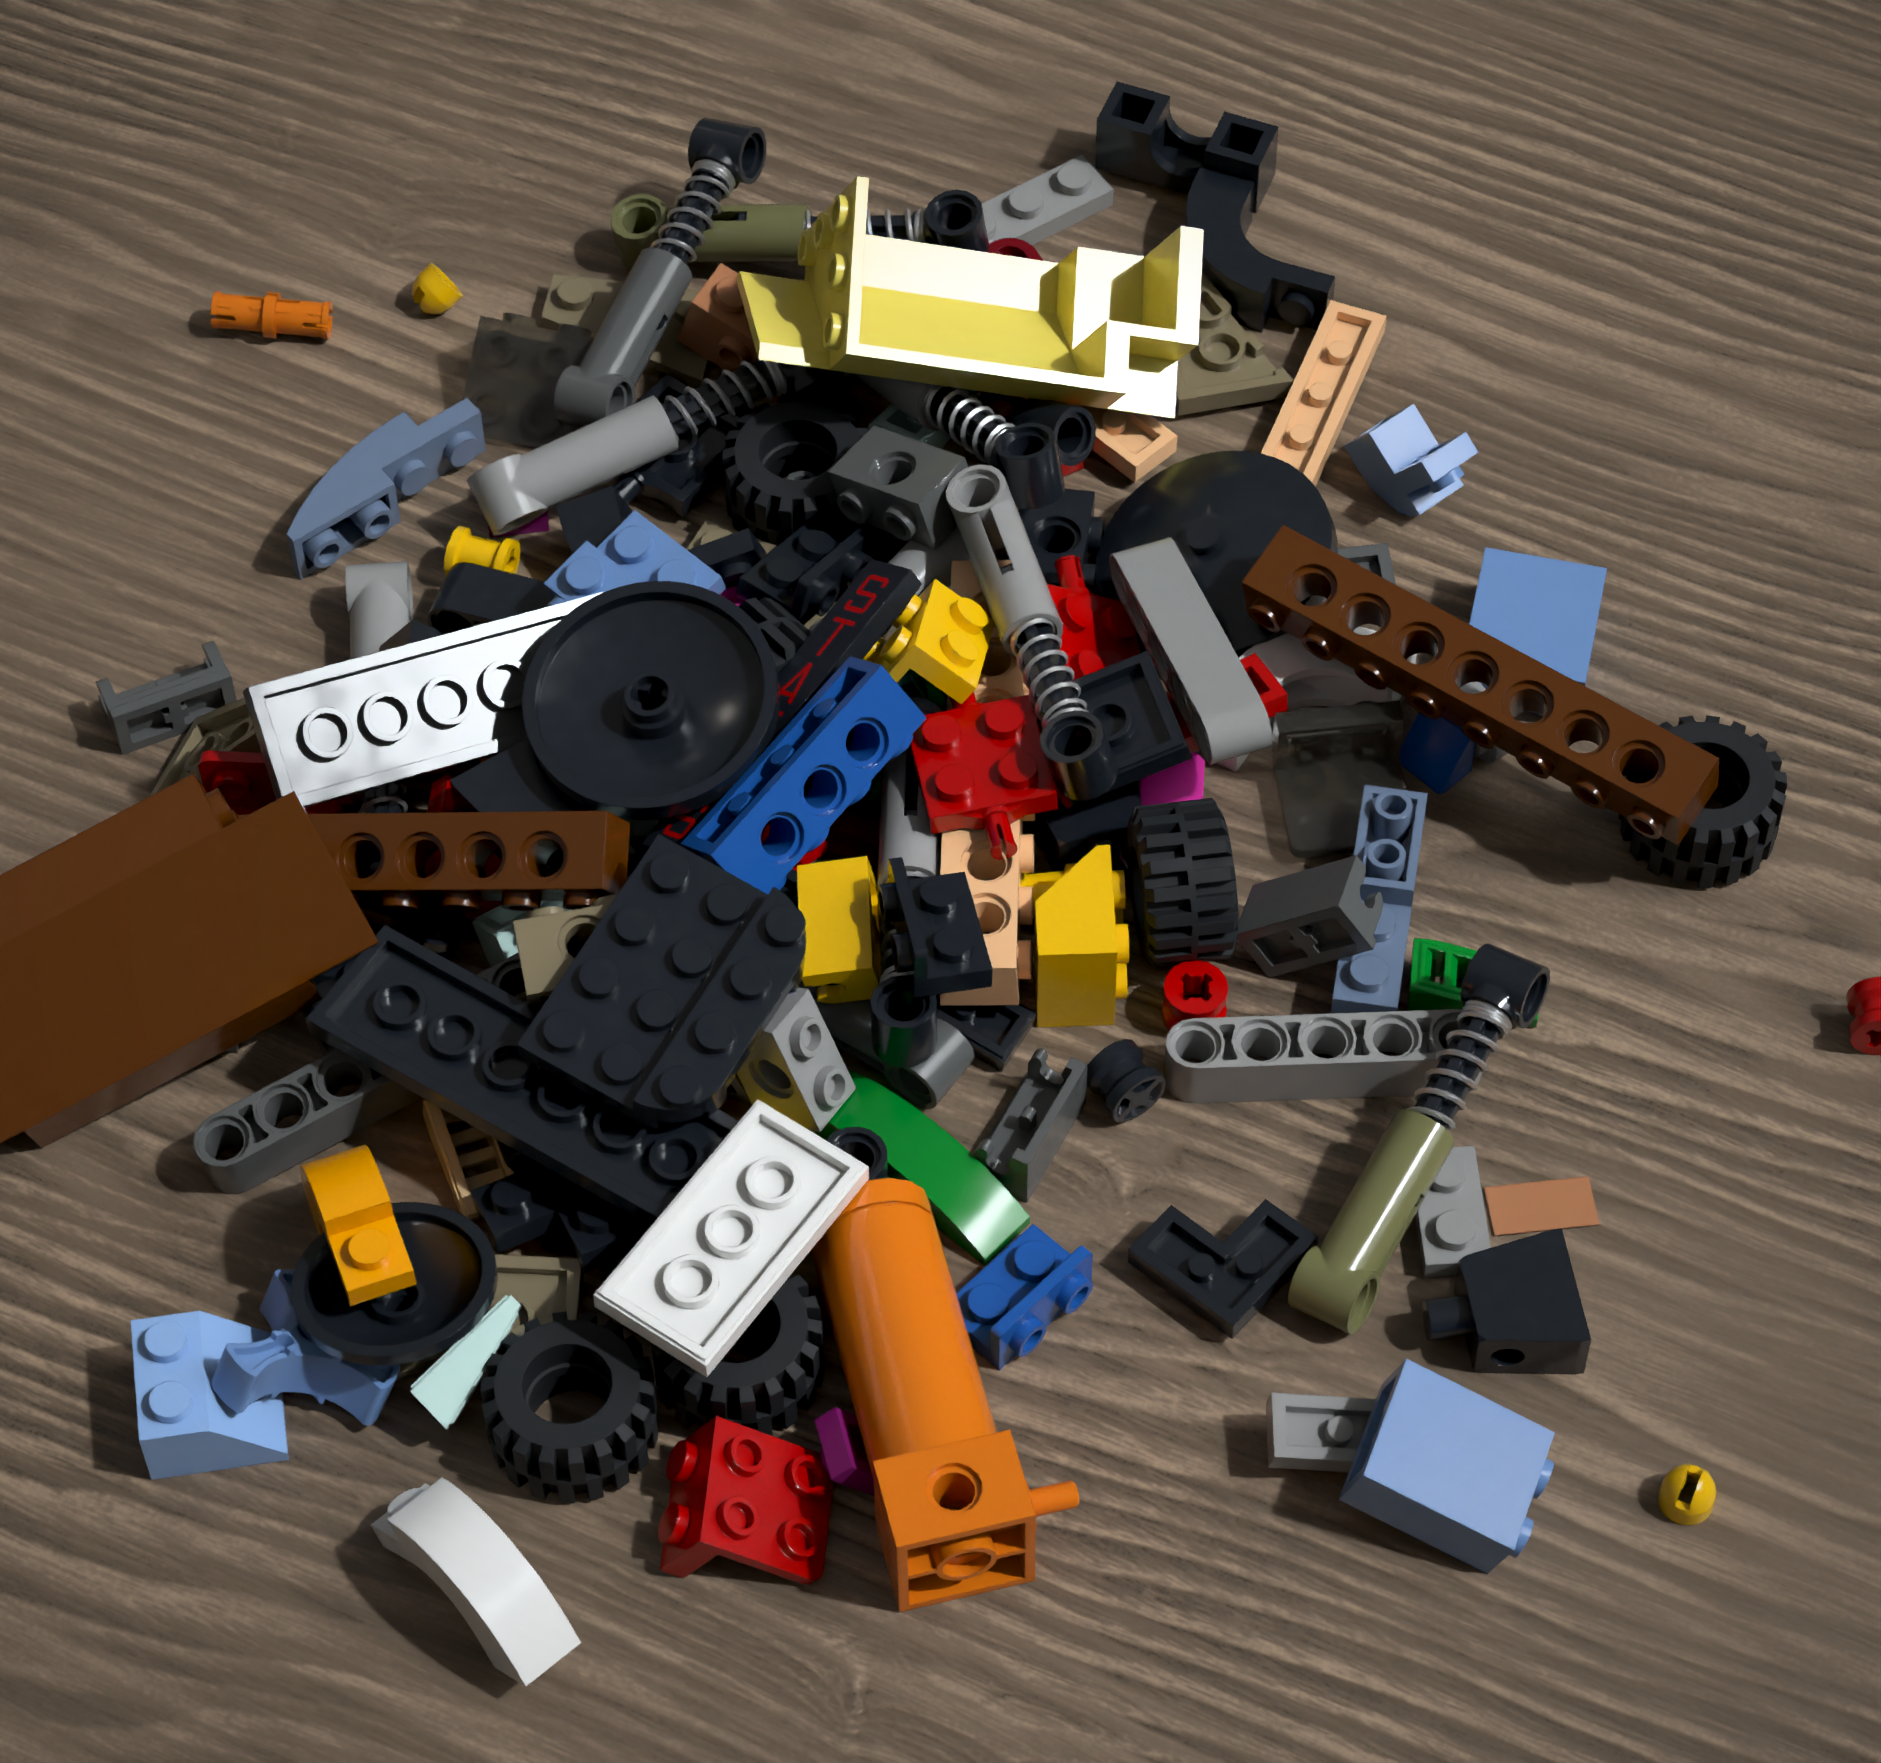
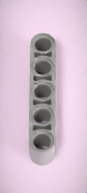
M1167 537L1110 554V569L1119 599L1146 650L1149 651L1157 671L1206 762L1212 765L1271 747L1273 741L1272 730L1261 697L1174 540L1171 537Z
M1462 1010L1217 1017L1183 1020L1174 1025L1167 1034L1164 1064L1166 1089L1173 1097L1188 1103L1414 1096L1416 1090L1425 1088L1427 1085L1425 1072L1438 1066L1435 1059L1436 1053L1448 1048L1447 1034L1458 1030L1457 1017L1462 1013ZM1383 1052H1393L1399 1056H1387ZM1326 1054L1331 1055L1335 1058L1326 1059L1320 1058L1316 1055ZM1259 1056L1269 1060L1258 1061L1253 1060L1251 1057ZM1187 1059H1199V1060H1201V1061H1203V1062H1201V1063H1189V1062H1187V1061H1185V1060H1187ZM1479 1072L1474 1081L1476 1085L1482 1078V1072Z

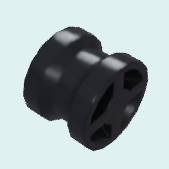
M1132 1039L1116 1041L1105 1047L1087 1065V1087L1093 1094L1103 1095L1106 1098L1105 1109L1116 1122H1127L1145 1113L1157 1102L1166 1088V1079L1155 1067H1148L1143 1063V1052Z

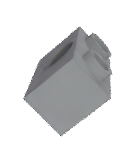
M797 988L796 992L790 990L737 1072L752 1105L757 1100H760L806 1129L817 1132L822 1131L856 1089L809 989Z

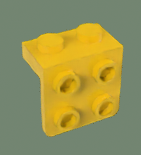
M934 579L919 597L914 595L891 623L893 626L883 637L879 638L863 658V660L882 665L896 682L909 669H912L962 704L977 688L994 622L978 603L972 599L960 597L941 582Z

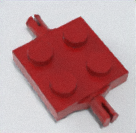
M1068 555L1057 559L1054 563L1060 587L1047 584L1063 624L1062 646L1060 650L1068 655L1066 666L1074 671L1073 680L1141 652L1136 629L1121 601L1090 593L1089 589L1085 587L1080 557Z
M973 691L962 704L949 696L952 709L925 715L926 720L913 733V739L909 745L931 834L960 828L985 829L991 857L1002 860L1000 841L1002 839L1006 858L1008 859L1014 856L1018 849L1010 824L1026 815L1058 809L1057 791L1051 771L1041 749V734L1029 694L988 703H977Z

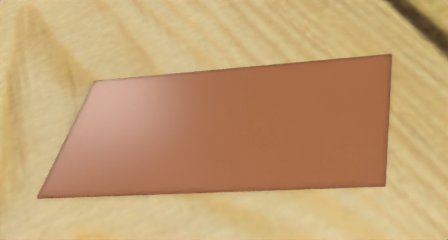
M1589 1176L1484 1187L1494 1236L1600 1225Z

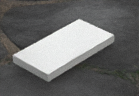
M757 1100L593 1295L595 1307L700 1374L708 1377L868 1181L869 1166L762 1101Z

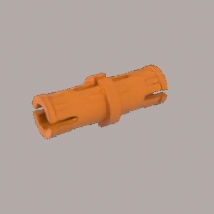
M215 291L211 302V315L216 316L211 318V327L217 330L221 328L262 332L263 337L268 339H277L278 334L329 339L333 324V316H330L329 313L333 312V304L331 301L316 302L282 299L279 292L268 291L265 297L226 294Z

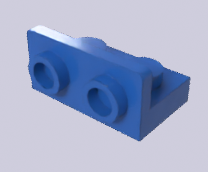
M1032 1224L956 1293L972 1348L998 1370H1001L1016 1355L1024 1357L1031 1353L1041 1342L1046 1333L1047 1326L1063 1311L1066 1314L1073 1313L1088 1298L1093 1288V1254L1083 1245L1070 1254L1035 1224Z

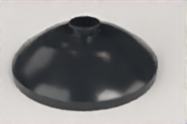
M420 1202L391 1203L397 1226L414 1270L417 1285L350 1306L325 1233H321L302 1254L291 1282L292 1305L301 1330L313 1344L324 1352L336 1358L363 1365L405 1364L427 1358L452 1346L472 1331L482 1320L494 1299L498 1283L497 1264L491 1243L484 1232L473 1221L452 1209L439 1205Z

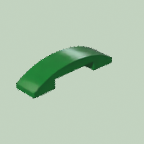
M848 1069L856 1089L822 1131L814 1132L826 1140L834 1132L845 1127H862L872 1130L880 1136L887 1147L888 1177L908 1180L922 1187L929 1199L932 1211L936 1214L937 1229L986 1266L1030 1224V1216L1002 1183L942 1127L892 1091Z

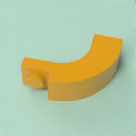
M366 1144L300 1165L303 1188L318 1235L323 1232L325 1233L350 1306L417 1285L411 1261L393 1214L391 1200Z

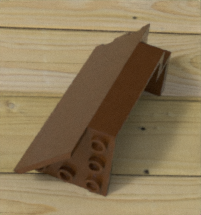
M193 773L0 875V1143L24 1131L41 1148L322 1000L312 979L379 943L294 791L239 819L236 812L230 809L219 788L207 793Z

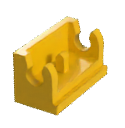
M862 856L797 865L798 909L803 913L806 921V951L802 976L804 986H821L817 988V1001L821 1003L834 1004L871 999L874 989L879 985L883 972L880 966L882 939L878 888L868 857ZM837 983L839 985L830 986L826 984Z

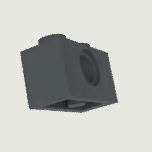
M873 425L828 473L837 494V505L849 520L857 524L864 523L884 530L900 540H911L936 549L957 527L946 498L947 486L949 481L958 472L967 468L968 465L963 456Z

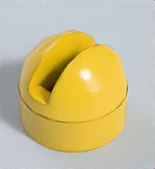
M430 263L422 270L412 283L411 295L414 302L420 304V308L424 313L443 314L463 297L458 287L433 263Z
M1688 1463L1673 1467L1665 1475L1661 1483L1658 1495L1660 1509L1668 1519L1677 1524L1687 1526L1699 1524L1705 1521L1713 1510L1716 1500V1487L1710 1473L1705 1469ZM1685 1482L1697 1486L1691 1504L1678 1500Z

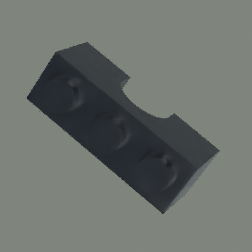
M1117 81L1097 118L1095 168L1185 194L1189 193L1200 167L1255 181L1253 213L1256 214L1275 176L1279 126L1224 111L1212 137L1194 136L1181 129L1174 122L1170 113V96Z

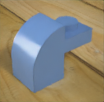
M1414 404L1386 417L1344 445L1369 487L1393 509L1406 516L1421 515L1464 486L1460 478L1465 474L1459 465L1478 453L1466 432L1438 444Z

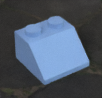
M202 1311L131 1320L139 1442L151 1480L289 1460L283 1392L273 1399H270L268 1395L263 1396L252 1402L244 1412L238 1413L220 1399L211 1385L212 1378L227 1343L261 1341L271 1336L270 1332Z

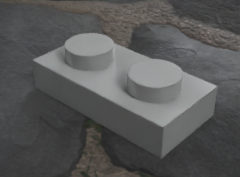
M1475 1146L1452 1148L1414 1216L1424 1278L1454 1277L1457 1273L1458 1261L1465 1255L1491 1248Z
M1271 1393L1266 1402L1268 1468L1349 1472L1376 1399Z

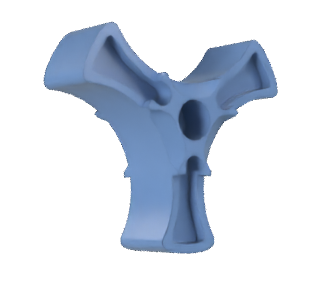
M276 1270L259 1308L272 1329L271 1336L252 1343H227L211 1381L213 1390L228 1407L238 1413L244 1412L252 1402L266 1395L273 1399L281 1392L311 1394L319 1403L323 1404L325 1399L350 1412L362 1424L366 1426L372 1425L382 1413L399 1374L400 1364H357L336 1358L318 1348L303 1333L294 1313L291 1300V1282L295 1270Z

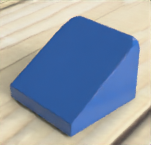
M1418 713L1399 750L1397 761L1434 792L1443 794L1472 771L1475 743L1463 733L1461 727L1443 717L1431 719Z

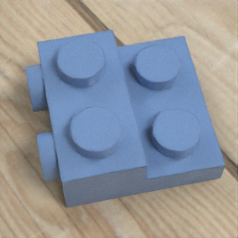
M636 510L597 548L586 540L544 582L552 599L547 604L548 607L609 591L620 586L648 581L682 582L703 587L719 595L726 589L723 579L718 573Z

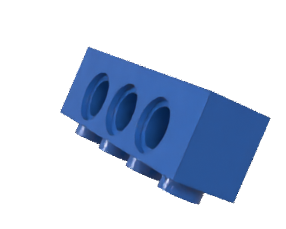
M850 656L682 841L681 845L766 894H769L773 886L781 890L791 869L806 853L816 849L824 842L829 834V827L848 806L858 802L866 795L871 787V780L890 759L897 757L908 748L912 742L913 733L926 720V716L882 665ZM854 727V739L846 749L847 735ZM812 774V786L809 792L804 796V784L807 778ZM770 821L769 835L761 844L762 830L766 823Z

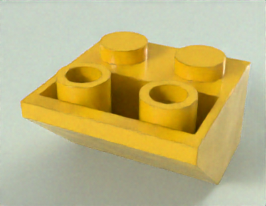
M1096 845L1035 900L1034 985L1037 1028L1115 1025L1116 999H1127L1126 963H1129L1128 924H1123L1125 877L1124 870H1112L1110 845Z

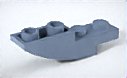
M466 398L418 426L405 412H402L361 440L336 462L312 489L298 510L287 532L293 570L298 578L301 580L320 568L328 567L334 564L341 556L363 543L384 535L391 527L401 522L398 507L399 500L420 492L427 484L457 467L467 465L477 455L486 451L482 417L478 408Z
M1364 785L1354 856L1357 855L1366 866L1364 883L1360 887V897L1363 904H1365L1364 900L1367 895L1381 892L1383 908L1373 935L1377 940L1374 950L1338 959L1331 1013L1397 1011L1428 793Z

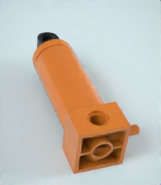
M845 1127L834 1132L826 1141L869 1166V1179L811 1249V1254L873 1475L876 1530L899 1612H904L1035 1581L1036 1517L1077 1508L1080 1503L1077 1486L1073 1481L1068 1480L1029 1489L1011 1430L997 1432L925 1190L908 1180L888 1178L887 1147L880 1136L866 1128Z

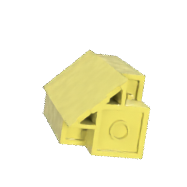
M857 176L840 195L837 194L833 203L823 213H819L817 220L808 230H804L801 234L798 246V264L805 266V281L741 271L735 276L758 360L1040 400H1054L1068 404L1175 419L1177 362L1198 346L1204 229L1180 226L1145 257L1077 247L1060 263L866 234L869 178Z

